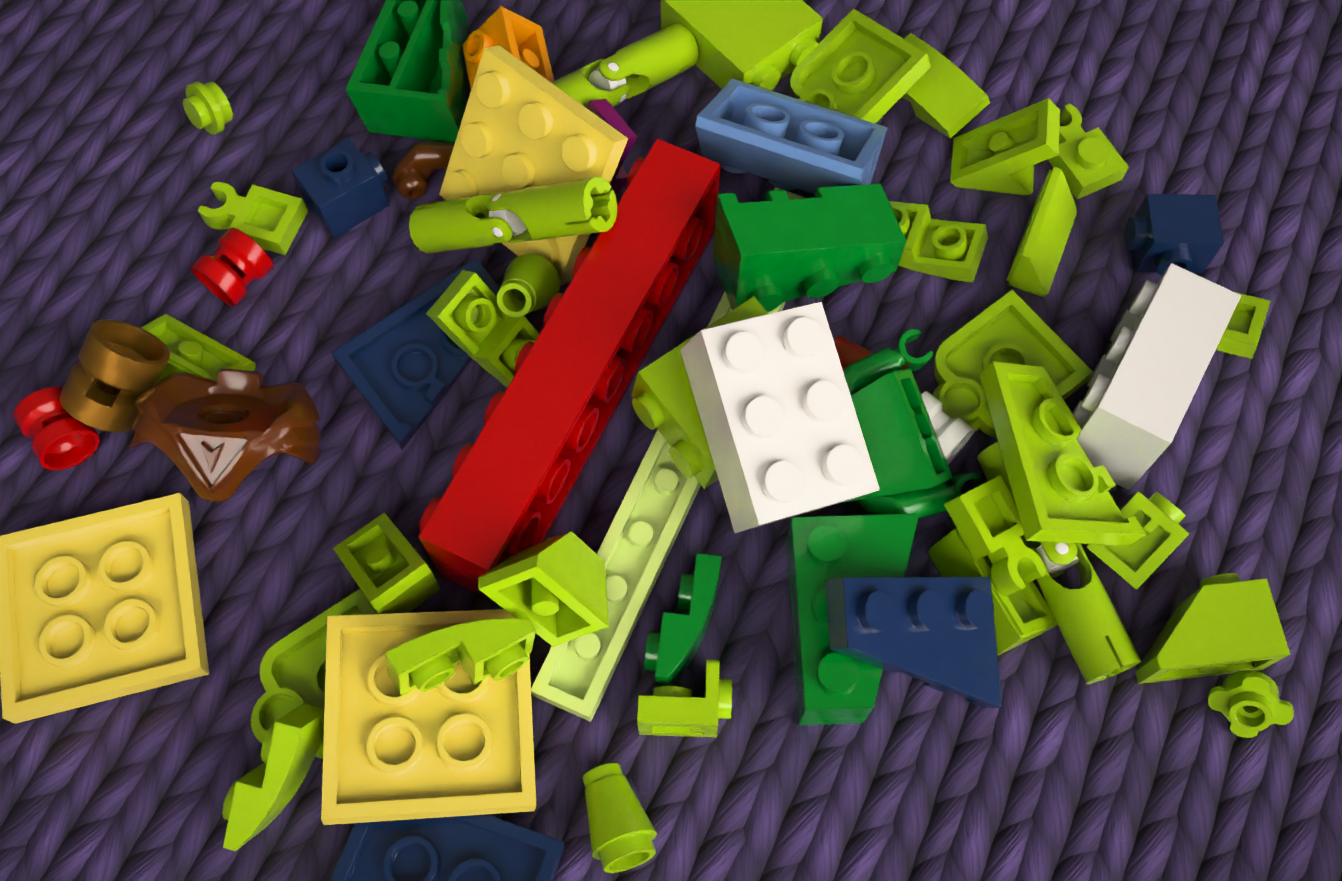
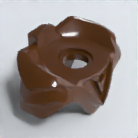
M221 369L217 374V381L187 372H174L148 388L133 404L137 408L138 413L131 426L135 433L129 448L138 447L146 441L157 446L181 470L199 497L207 501L222 502L229 499L238 490L244 478L268 457L285 453L310 464H315L321 455L319 446L321 433L316 424L320 417L312 398L304 386L293 381L263 386V374L257 371Z

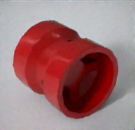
M230 227L218 239L219 248L211 255H202L190 268L195 277L211 293L227 305L235 307L247 295L246 287L254 279H263L274 268V264L271 258L254 240L239 229Z
M57 386L43 388L31 393L21 400L13 414L22 434L29 439H33L31 447L39 463L48 470L68 469L84 462L98 449L100 443L99 436L94 427L73 418L63 409L59 400L63 387Z

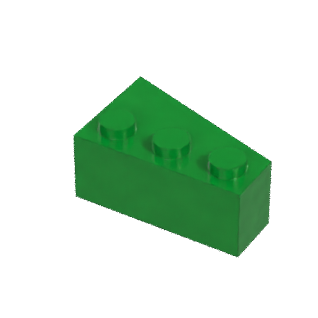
M461 0L385 1L345 89L368 132L440 142L456 141L466 108L467 69L462 44L467 40V15Z
M866 184L819 187L814 193L816 198L789 199L786 190L768 191L765 198L767 201L738 203L735 193L717 194L713 261L732 310L754 296L762 307L769 312L786 301L804 296L821 298L834 292L838 287L859 281L875 283L895 272L901 259L906 239L882 185Z
M919 513L791 517L786 539L799 726L864 723L874 708L883 669L830 649L825 580L860 577H905Z

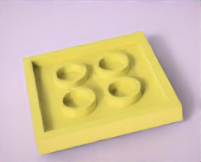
M500 45L486 47L480 59L439 195L445 200L477 195L499 194L505 191L592 177H602L610 184L628 138ZM590 234L518 243L502 242V244L517 256L536 254L549 260L559 274L561 286L572 281L575 261L581 250L586 246Z
M181 493L0 536V680L3 719L16 724L209 675L189 501Z
M505 609L327 616L321 810L323 825L535 811L536 786L530 657L529 661L520 670L509 677L494 681L492 676H489L475 685L460 663L454 666L456 671L453 676L438 687L427 692H419L415 688L401 696L388 675L385 656L386 651L436 630L480 620L515 618Z

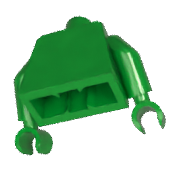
M917 329L906 331L898 340L893 350L888 347L882 348L848 365L843 370L880 489L845 502L857 500L865 512L876 515L919 513V519L947 512L944 504L961 495V487L967 480L982 478L977 473L959 472L952 476L912 373V371L921 369L931 359L933 351L928 352L923 357L914 358L905 349L906 343L916 340L922 334Z

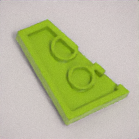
M996 361L988 365L979 375L1026 541L1131 546L1145 537L1146 533L1135 515L1125 519L1108 492L1116 484L1105 466L1093 467L1076 438L1079 437L1082 429L1045 368Z

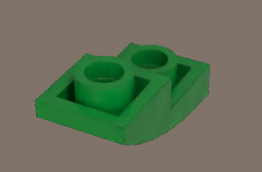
M696 554L694 574L682 573L679 591L678 611L689 612V615L663 612L661 632H648L644 670L655 671L656 687L674 686L693 660L704 638L714 609L722 556Z

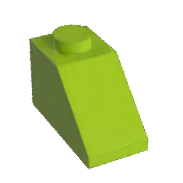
M572 531L560 536L550 537L540 544L519 551L478 577V589L516 619H529L536 630L535 633L553 647L609 627L605 561Z
M1226 573L1201 580L1199 582L1200 588L1179 604L1136 669L1135 673L1138 684L1231 674L1243 670H1263L1291 655L1267 578L1241 581L1239 574Z

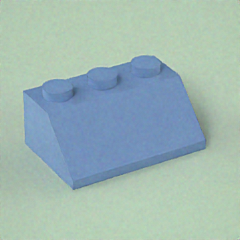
M733 78L698 114L695 125L702 157L720 163V167L732 173L748 172L768 179L772 185L780 189H800L812 194L819 187L871 184L888 127Z

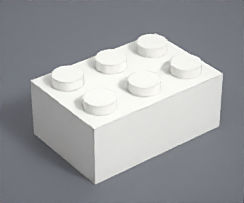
M1172 263L1157 284L1149 280L1145 281L1130 310H1126L1112 334L1110 341L1113 343L1107 354L1102 356L1087 383V386L1090 387L1083 401H1079L1072 413L1082 429L1079 437L1076 439L1093 467L1104 465L1114 483L1127 490L1131 489L1172 443L1241 295Z
M822 302L704 329L698 332L680 349L734 533L845 502L880 490Z

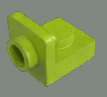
M1138 491L1120 510L1125 519L1135 515L1146 533L1145 537L1131 546L1088 544L1087 546L1091 552L1136 590L1190 534L1179 525L1186 515L1157 491L1149 499Z
M706 659L705 698L692 697L691 689L678 686L656 687L653 689V696L638 695L637 725L639 735L717 738L718 719H731L732 679H719L720 660Z

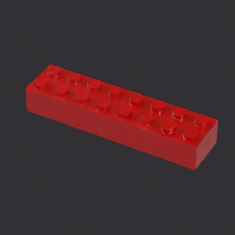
M656 139L646 158L638 157L628 175L627 189L620 201L617 202V217L613 227L607 232H600L592 248L585 246L581 250L573 267L571 283L564 294L557 293L550 301L544 317L545 326L535 343L528 341L521 349L515 363V376L505 393L502 391L497 392L488 404L484 415L485 426L475 443H467L459 452L452 469V476L454 478L442 498L438 496L433 498L423 512L419 524L421 533L418 537L441 577L494 602L478 589V577L515 553L543 542L715 234L720 163L660 139Z

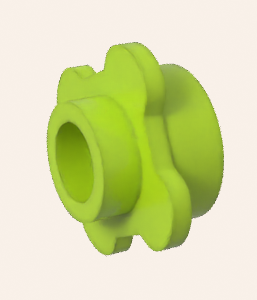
M1243 670L1235 672L1225 679L1222 687H1214L1208 694L1210 708L1222 712L1230 722L1231 732L1239 737H1255L1259 731L1268 728L1270 725H1286L1294 717L1292 704L1279 699V690L1276 683L1269 676L1258 671Z

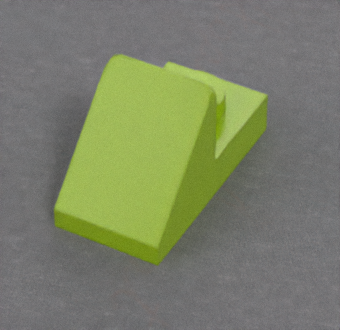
M1047 98L953 138L950 182L959 188L1031 195L1034 184V165L1059 155L1060 109Z
M385 512L333 548L378 614L409 613L440 589L428 565Z

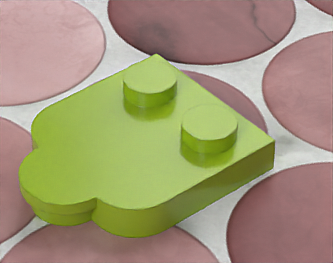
M853 8L819 43V46L795 67L790 78V85L796 98L876 124L932 66L925 51Z
M1011 290L942 342L936 352L933 365L934 377L939 385L932 395L942 402L943 412L951 418H962L975 431L980 429L985 434L997 438L979 375L993 361L1044 367L1064 400L1088 382L1093 371Z
M361 589L277 641L263 656L260 664V680L266 692L258 699L251 714L252 731L261 744L269 727L276 720L304 703L320 708L325 707L327 616L378 614ZM324 733L315 756L323 759Z

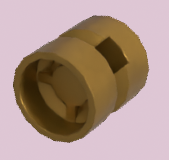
M113 319L98 320L92 323L78 356L80 362L73 365L61 391L60 403L63 409L73 418L88 426L102 431L129 432L132 430L131 426L138 413L137 408L133 405L134 402L148 388L160 380L169 361L170 352L159 338L143 328Z

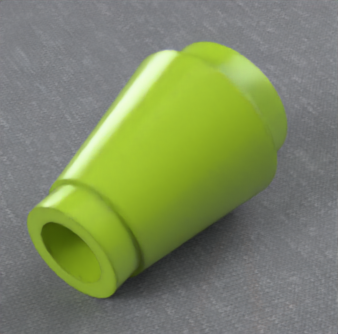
M524 254L516 257L508 265L497 294V304L500 310L509 317L519 318L547 307L560 290V278L556 268L549 260L540 255Z
M617 763L604 764L585 773L582 779L585 786L592 857L601 860L604 872L617 873L626 871L654 857L656 851L652 841L657 836V832L627 778L623 775L620 765Z

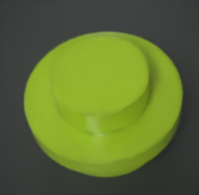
M195 81L186 86L187 98L183 99V107L191 123L198 129L204 128L212 135L222 132L225 124L232 121L233 112L221 88L212 81L205 84Z

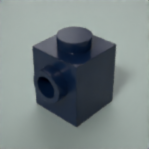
M349 137L292 170L306 203L334 239L390 206L382 186L383 183L388 181L383 167L373 153L368 152L363 155Z
M1147 194L1136 214L1128 218L1124 232L1125 247L1133 252L1135 272H1151L1163 276L1172 263L1192 273H1203L1224 244L1216 195Z

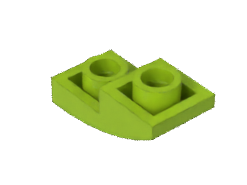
M910 33L904 39L925 51L932 67L902 98L911 103L917 118L951 139L990 104L988 95L944 55Z
M889 201L906 239L898 266L932 276L974 282L988 240L986 224L931 219L928 205Z
M466 270L460 272L426 313L463 351L507 388L515 376V363L521 349L528 341L535 343L540 334L525 316L512 318L505 315L498 307L496 295L475 272Z
M516 618L480 620L436 630L386 651L388 675L401 696L415 688L419 692H427L438 687L453 676L456 671L454 666L460 663L474 685L489 676H492L494 681H499L514 674L529 661L527 655L532 652L536 630L529 619Z
M304 703L276 720L269 727L261 748V759L264 763L236 780L226 795L222 815L223 819L227 820L228 823L223 848L237 851L264 830L294 797L305 779L319 748L324 733V708Z

